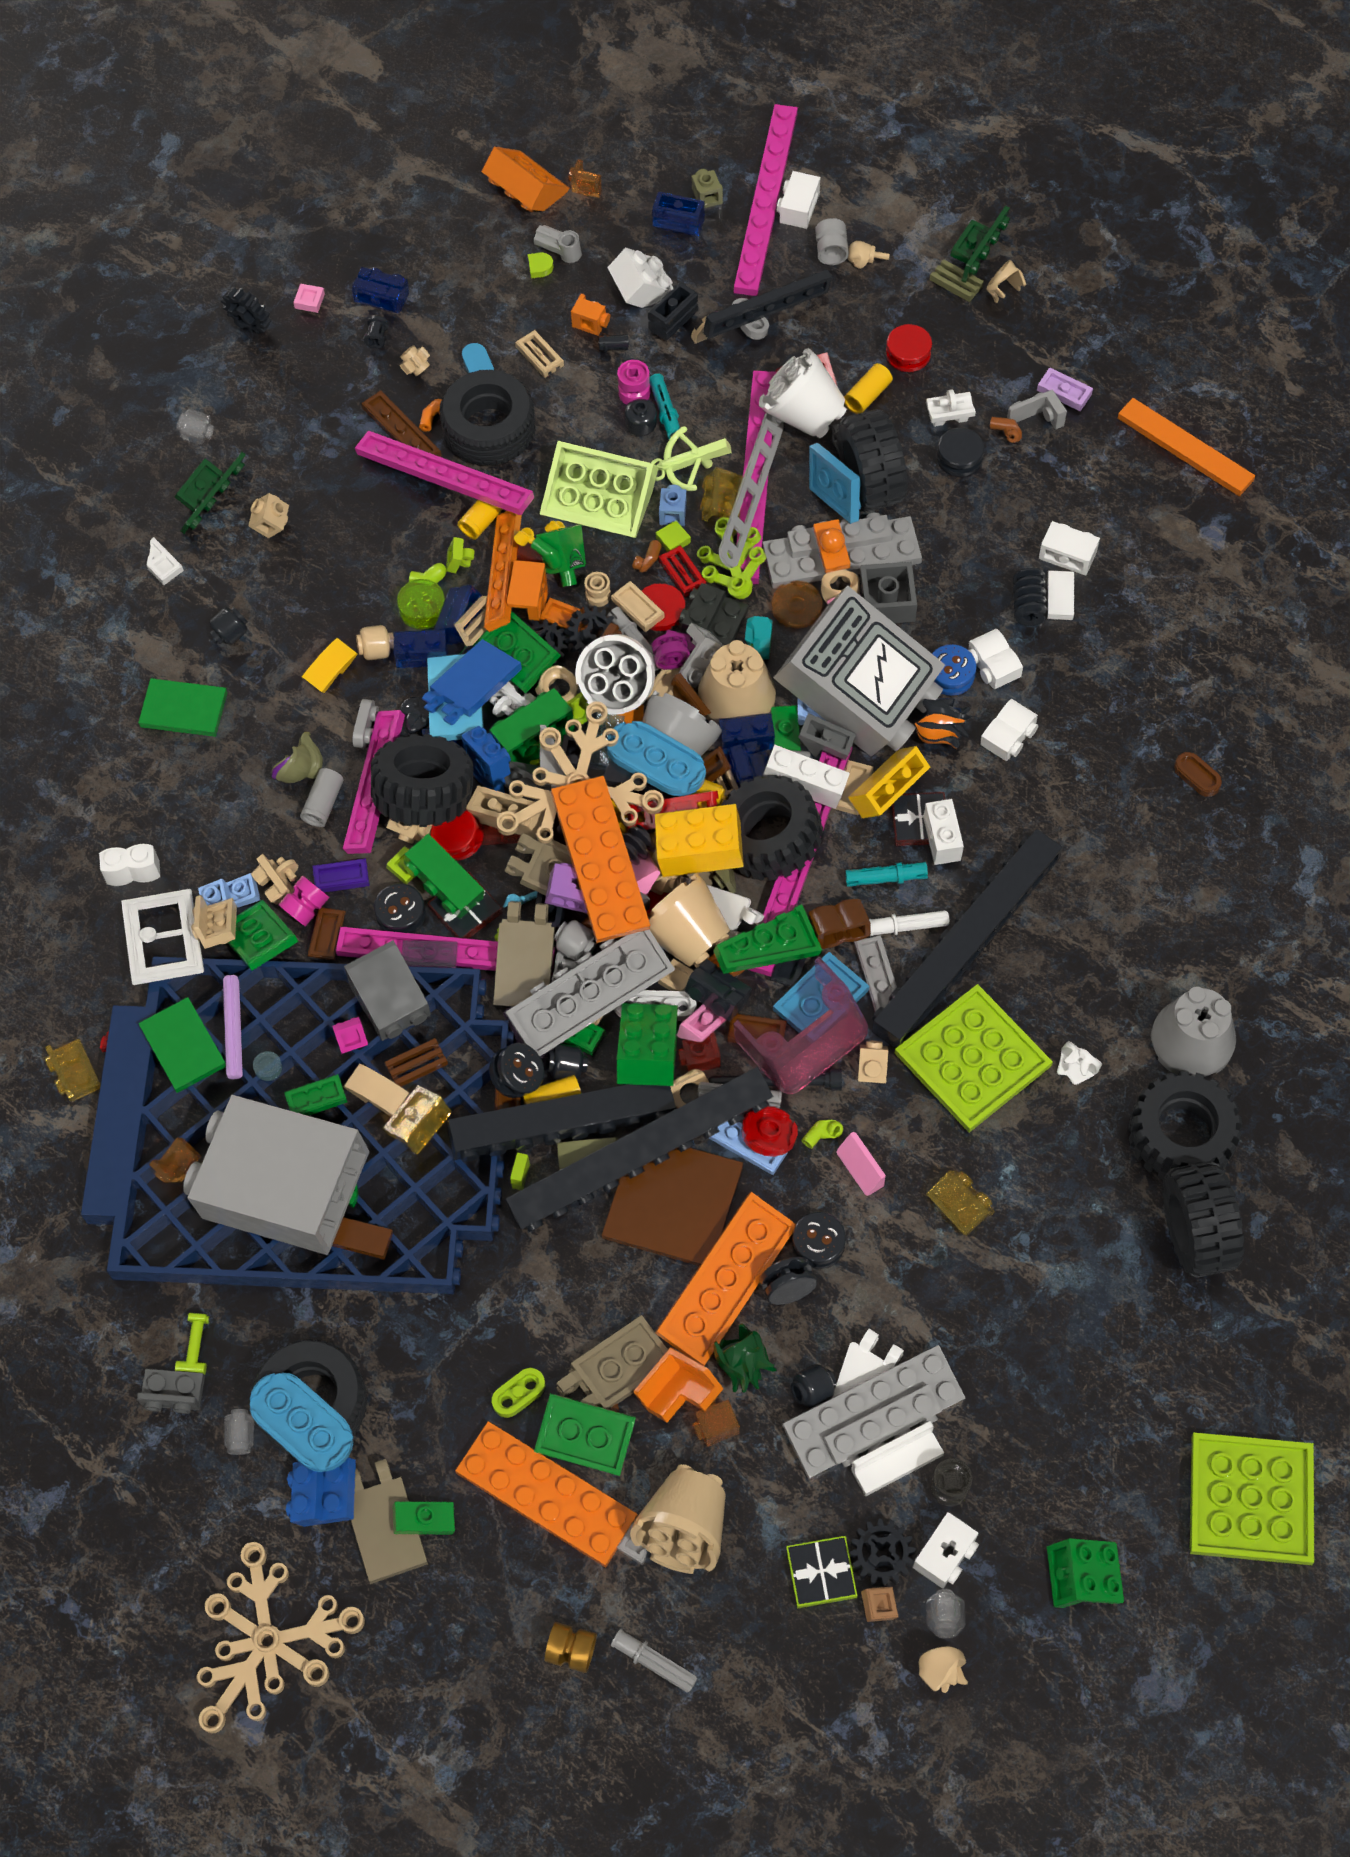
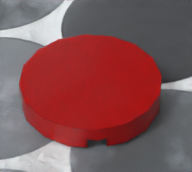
M653 584L645 587L642 592L665 615V618L650 630L667 631L672 629V626L678 625L681 612L685 608V599L682 593L674 586L668 584Z
M771 1106L757 1113H754V1111L747 1113L741 1127L742 1138L749 1148L761 1155L773 1157L784 1155L793 1148L798 1136V1130L795 1121L794 1123L792 1122L788 1113Z

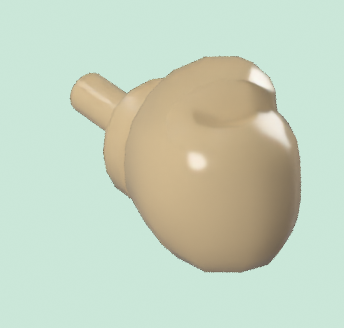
M854 241L848 248V260L859 269L863 268L867 263H873L874 258L889 260V254L875 252V246H870V244L862 241Z

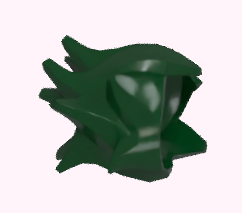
M743 1323L739 1325V1339H722L720 1346L716 1341L714 1342L716 1361L731 1378L733 1392H737L740 1384L742 1392L745 1393L749 1382H751L756 1390L759 1389L758 1379H762L760 1369L777 1371L774 1368V1364L769 1361L761 1336L755 1330L751 1331Z

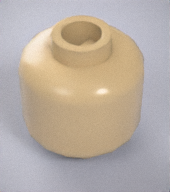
M383 625L363 627L360 630V634L356 635L358 654L363 655L366 660L387 658L390 655V648H395L393 633H388Z

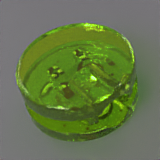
M417 579L407 583L399 591L397 604L400 617L408 626L415 629H428L436 626L444 618L446 613L445 597L441 587L435 582L427 579Z

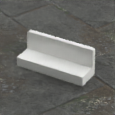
M931 1421L852 1462L851 1471L865 1496L944 1455L941 1446L932 1432L934 1426Z

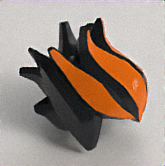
M953 697L936 700L924 699L922 703L929 714L920 721L915 722L916 728L914 733L925 743H945L957 749L960 747L959 738H961V735L966 738L969 737V734L961 724L966 723L967 719L973 718V716L966 715L971 708L969 706L964 708L953 707L955 701Z

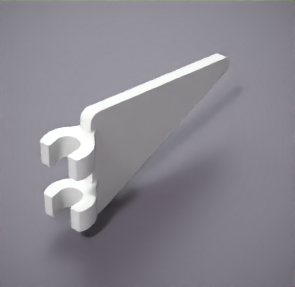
M683 877V883L686 882L689 885L691 879ZM707 885L730 929L728 935L731 938L741 934V932L737 931V928L742 919L750 925L754 923L756 925L761 924L764 915L749 907L751 904L749 898Z
M868 1329L860 1344L850 1343L832 1398L895 1367L901 1360L904 1350L893 1345L885 1360H882L870 1352L877 1343L879 1335Z

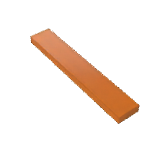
M1132 398L1118 413L1117 419L1239 497L1255 479L1254 474L1135 398Z
M510 511L498 515L496 520L484 628L489 632L510 623L512 607L507 606V597L514 560H517L518 544L514 540V536L520 531L522 515Z

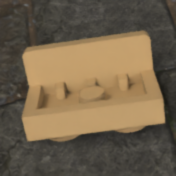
M202 895L196 896L195 907L192 909L194 924L191 925L195 939H200L205 949L234 940L236 936L237 905L233 898L207 906Z

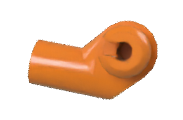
M435 399L423 409L419 425L422 431L427 432L431 430L434 416L437 413L440 414L442 399Z

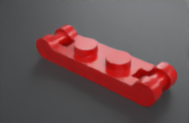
M718 791L664 799L662 810L656 814L699 809L698 802L706 801L707 807L717 806L716 799H719ZM656 801L647 803L651 808L658 805ZM629 805L637 813L644 811L642 806ZM644 811L645 822L639 823L637 818L636 824L641 825L645 830L656 829L655 814H649ZM630 813L627 814L628 821L634 819V816Z

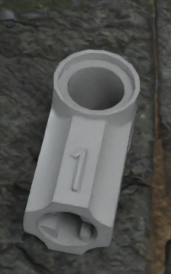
M540 225L537 228L534 237L535 245L560 254L562 260L567 263H574L581 258L580 241L576 232L571 230L561 232L546 225Z

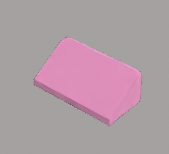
M649 853L646 859L638 855L639 865L631 862L639 890L644 894H648L660 875V871Z
M703 1004L680 1024L677 1036L683 1039L702 1042L722 1025L726 1019L715 1015L710 1008Z
M855 1132L850 1133L838 1148L837 1155L864 1194L869 1196L884 1187L886 1175Z

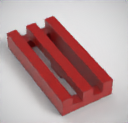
M681 545L659 556V562L684 598L689 596V593L694 588L698 589L701 583L706 584L705 579ZM676 554L679 555V557L684 562L690 573L695 578L696 582L693 583V581L686 573L683 566L675 557ZM668 558L670 559V561H671L672 564L675 566V568L677 569V571L679 572V574L681 575V577L684 579V581L686 582V584H687L688 586H686V585L683 583V581L681 580V578L679 577V575L676 573V571L674 570V568L672 567V565L670 564V562L667 560Z

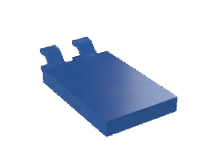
M482 639L430 686V691L422 697V700L427 702L424 709L434 713L440 705L446 702L447 704L442 708V712L447 716L443 720L450 725H454L463 714L471 717L522 670L521 662Z

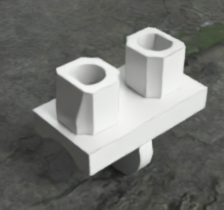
M947 390V396L926 399L930 420L934 426H941L948 420H955L959 423L966 422L969 417L975 416L976 411L972 404L970 392L955 394L954 390Z
M510 680L489 700L494 705L492 713L496 717H501L504 714L511 716L519 707L530 704L536 697L531 693L521 696L517 693L519 687Z

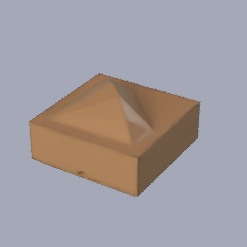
M893 1587L871 1588L861 1591L867 1622L898 1618Z

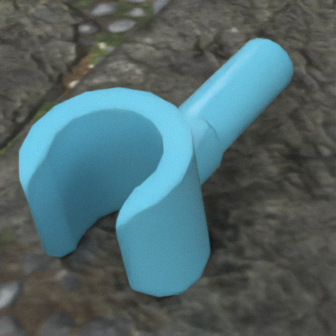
M534 891L520 897L516 894H510L506 898L503 907H507L510 901L522 902V905L527 901L537 898L538 892Z

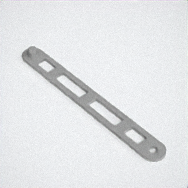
M765 413L719 547V557L728 568H733L739 563L783 432L784 421L768 413ZM767 430L773 435L770 447L764 442ZM761 453L766 460L756 484L751 479L758 455ZM748 490L753 498L745 522H743L738 517ZM733 529L740 534L736 546L730 541Z

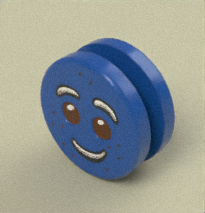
M944 645L932 653L945 664L934 680L935 683L943 688L941 694L949 696L960 695L972 686L976 673V660L969 650L959 645Z

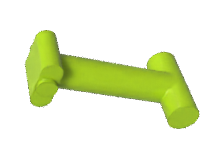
M189 1313L188 1321L192 1323L187 1357L186 1361H176L175 1371L203 1373L205 1375L207 1365L206 1363H199L198 1357L203 1325L209 1323V1316L207 1314Z

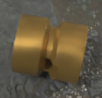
M555 1622L548 1639L544 1661L558 1666L568 1663L570 1669L587 1673L593 1656L597 1633L583 1629L573 1632L572 1626Z

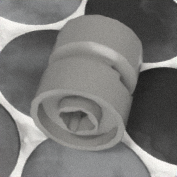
M835 218L825 219L818 223L815 228L816 240L818 242V259L826 265H837L844 262L849 255L845 223Z

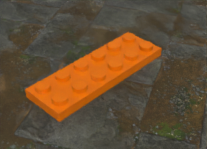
M604 776L552 788V799L596 943L649 930L650 922Z
M750 1192L655 1334L690 1359L705 1366L714 1352V1342L716 1341L719 1345L760 1283L761 1274L772 1265L793 1233L796 1224L757 1195Z
M489 1421L455 1470L456 1474L605 1568L617 1551V1546L638 1516L637 1513L542 1454L534 1452V1449Z

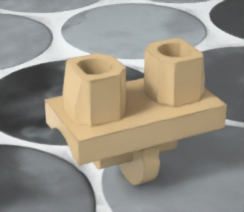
M262 854L257 858L260 865L251 875L261 886L272 880L274 884L265 891V895L272 903L277 905L287 893L294 892L293 886L288 879L291 882L297 879L295 872L298 869V864L292 859L285 861L283 857H280L275 862L272 859L268 860Z

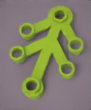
M726 517L718 519L715 524V532L721 540L729 520ZM750 527L739 563L733 568L726 567L719 555L713 553L709 546L699 548L697 556L702 563L720 566L730 570L732 577L720 574L715 566L709 565L702 571V576L706 582H715L728 587L730 595L737 599H745L751 594L753 587L751 578L759 565L766 560L764 550L761 547H754L761 540V535L757 528ZM733 529V532H732V535H731V538H730V541H731L733 544H734L733 537H734V536L736 535V533H737V531H736L735 529ZM749 555L751 561L742 572L741 566Z

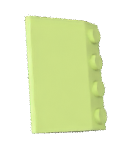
M558 441L540 515L636 538L653 492L658 467L652 463Z

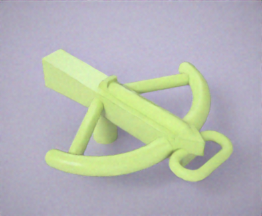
M683 426L669 439L664 451V460L657 458L651 463L659 462L656 466L662 472V475L656 477L655 481L662 480L665 474H667L669 481L673 485H678L682 489H686V491H696L697 486L692 484L700 463L708 469L713 464L712 458L730 454L732 451L726 438L697 448L684 435L687 428ZM679 437L692 449L691 451L671 457L672 448ZM694 464L688 484L680 482L675 477L673 471Z

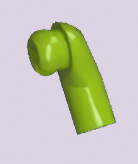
M436 563L424 573L411 571L409 583L433 587L445 577L446 567L441 563Z
M819 1120L811 1127L801 1141L805 1146L812 1149L820 1139L837 1138L843 1133V1126L836 1120Z

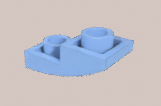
M251 873L229 882L220 879L198 888L199 895H202L207 906L233 898L237 907L260 900L257 882Z

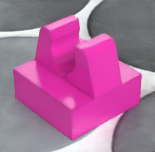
M359 1017L351 1018V1020L332 1026L342 1054L368 1045Z

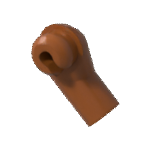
M991 418L990 429L1003 430L1007 441L1010 443H1017L1021 440L1022 430L1014 419Z
M656 540L651 541L645 558L641 556L635 557L632 564L633 569H637L639 572H646L658 560L662 548L661 543Z

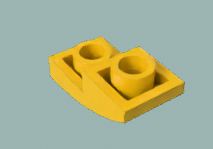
M336 638L311 664L302 677L319 691L325 693L339 673L343 674L358 653Z

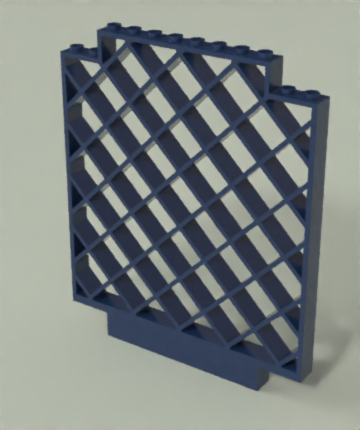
M153 957L152 967L187 961V958ZM202 958L203 973L149 982L146 1007L113 1005L81 1216L87 1224L113 1225L107 1272L113 1280L454 1294L455 1285H460L461 1268H457V1258H462L463 1240L493 1241L494 1232H499L500 1215L495 1214L496 1204L501 1205L502 1188L498 1187V1178H503L504 1161H500V1155L491 1156L489 1186H485L461 1159L454 1161L451 1148L432 1129L461 1104L471 1115L484 1113L470 1097L491 1080L489 1066L494 1052L478 1036H502L501 1049L515 1043V1031H510L509 1021L483 1020L484 1004H480L481 996L486 995V979H482L480 969L408 966L425 996L430 1013L437 1009L456 1029L454 1033L439 1044L443 1055L447 1058L468 1041L488 1064L460 1087L442 1068L432 1072L451 1094L423 1117L404 1100L399 1108L413 1122V1125L384 1149L363 1127L382 1110L370 1102L366 1103L353 1115L343 1104L333 1107L345 1120L341 1125L357 1129L364 1142L376 1154L375 1157L364 1165L357 1182L358 1189L386 1166L408 1189L378 1215L358 1195L355 1206L370 1221L368 1224L389 1229L387 1226L416 1201H419L440 1224L410 1250L393 1234L390 1244L402 1257L379 1276L362 1275L348 1259L355 1252L333 1246L330 1249L331 1254L308 1273H293L278 1257L291 1244L272 1240L267 1245L259 1235L246 1231L245 1233L259 1247L260 1251L237 1270L220 1269L207 1253L233 1233L236 1228L218 1224L196 1242L177 1220L181 1214L193 1206L187 1198L188 1195L182 1193L169 1205L165 1206L147 1185L148 1182L178 1158L188 1168L194 1163L186 1152L206 1137V1129L211 1116L216 1111L224 1112L230 1097L214 1109L196 1089L199 1084L208 1078L206 1077L178 1093L172 1085L150 1102L155 1063L158 1058L138 1023L163 1011L165 998H168L173 1004L180 1002L181 998L175 992L197 975L213 976L222 987L225 976L236 975L239 979L240 1007L253 1020V1022L241 1030L242 1050L265 1033L282 1051L283 1055L254 1078L242 1067L243 1075L241 1079L245 1085L233 1095L249 1100L257 1096L262 1103L278 1107L264 1089L293 1066L310 1083L319 1081L320 1079L302 1059L329 1037L333 1036L336 1039L332 1026L351 1020V1018L356 1017L363 1011L357 998L354 997L332 1016L328 1017L310 998L311 995L330 980L346 981L349 984L344 968L347 964L267 961L251 971L243 960ZM263 978H279L291 992L261 1015L242 994ZM294 979H306L299 985L294 981ZM429 984L441 985L435 990H433V988ZM464 985L473 986L470 1020L465 1023L445 1001ZM223 989L196 1010L203 1024H206L224 1009ZM302 1003L321 1024L291 1048L272 1026ZM415 1025L404 1029L395 1038H387L382 1041L378 1035L361 1050L357 1048L348 1051L351 1058L326 1078L338 1074L341 1084H343L351 1077L359 1064L382 1075L373 1066L371 1061L399 1038L410 1050L419 1046L420 1044L408 1032ZM205 1026L226 1063L225 1044L222 1045ZM438 1056L414 1069L404 1072L400 1077L438 1060ZM421 1078L412 1081L402 1086L401 1088H403L404 1090H408ZM189 1093L207 1115L175 1140L157 1118ZM150 1124L169 1146L141 1167L146 1125ZM425 1135L445 1159L415 1183L394 1159ZM456 1169L476 1190L477 1194L447 1218L428 1198L426 1193ZM137 1189H141L160 1212L131 1234ZM487 1204L486 1226L462 1225ZM171 1223L190 1245V1248L166 1267L149 1266L137 1250ZM450 1235L446 1279H434L421 1265L419 1260ZM128 1255H131L140 1266L126 1265ZM199 1259H202L210 1269L190 1267ZM269 1262H272L280 1272L260 1270ZM342 1265L350 1275L330 1273ZM412 1268L420 1278L400 1276Z

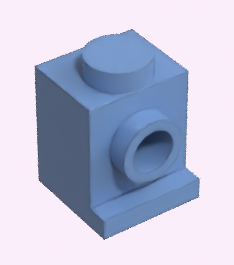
M669 485L667 488H661L659 506L660 525H669L677 520L681 526H685L686 489H682L678 485Z

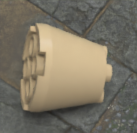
M735 640L718 649L713 655L700 680L698 696L711 712L705 717L709 722L710 720L714 721L721 729L726 731L727 728H746L750 730L761 725L771 715V708L774 707L776 690L773 679L758 651L742 641Z
M695 873L690 877L689 885L686 882H682L648 914L650 931L662 949L687 966L691 967L694 965L696 968H699L700 964L709 958V951L731 937L728 935L730 929L702 877Z
M684 1464L678 1465L677 1469L670 1473L635 1519L630 1532L634 1545L643 1546L652 1554L650 1557L652 1561L675 1571L692 1574L694 1569L704 1568L709 1572L713 1570L721 1551L726 1497L725 1491L722 1488V1479L713 1474L705 1475L694 1471L691 1467Z

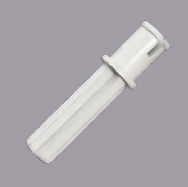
M937 911L897 917L895 914H892L891 917L869 919L871 923L870 936L888 933L898 935V932L948 926L950 922L949 914L947 911Z

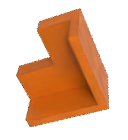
M514 560L507 606L527 608L529 620L539 621L540 612L544 609L548 596L545 563Z
M670 1347L637 1386L634 1394L648 1412L668 1423L685 1401L706 1411L723 1390V1387L708 1368Z

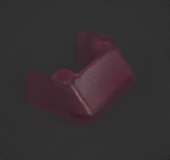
M820 957L815 960V978L824 986L822 1000L829 1010L789 1042L776 1032H767L758 1039H755L738 1020L734 1023L735 1041L779 1090L786 1094L799 1092L861 1043L868 1033L867 1021L849 988Z

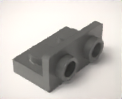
M145 1369L142 1392L137 1394V1400L148 1411L159 1412L162 1408H172L174 1412L189 1414L191 1410L200 1411L205 1376L203 1373Z

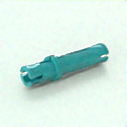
M657 373L650 376L649 383L660 412L659 420L664 424L667 437L670 439L680 429L679 415L677 410L673 408L663 375Z
M897 862L896 865L845 870L847 887L886 882L902 884L904 881L928 879L926 862L914 864Z

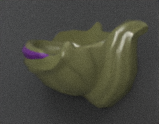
M304 732L300 736L298 747H292L293 754L291 756L285 755V758L272 768L271 774L274 780L295 783L306 777L316 779L319 770L322 769L323 758L319 748L310 738V732Z

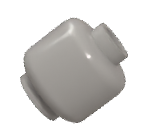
M572 920L569 923L564 922L554 937V940L557 941V950L575 961L589 952L592 954L597 945L593 942L595 937L593 930L576 920Z

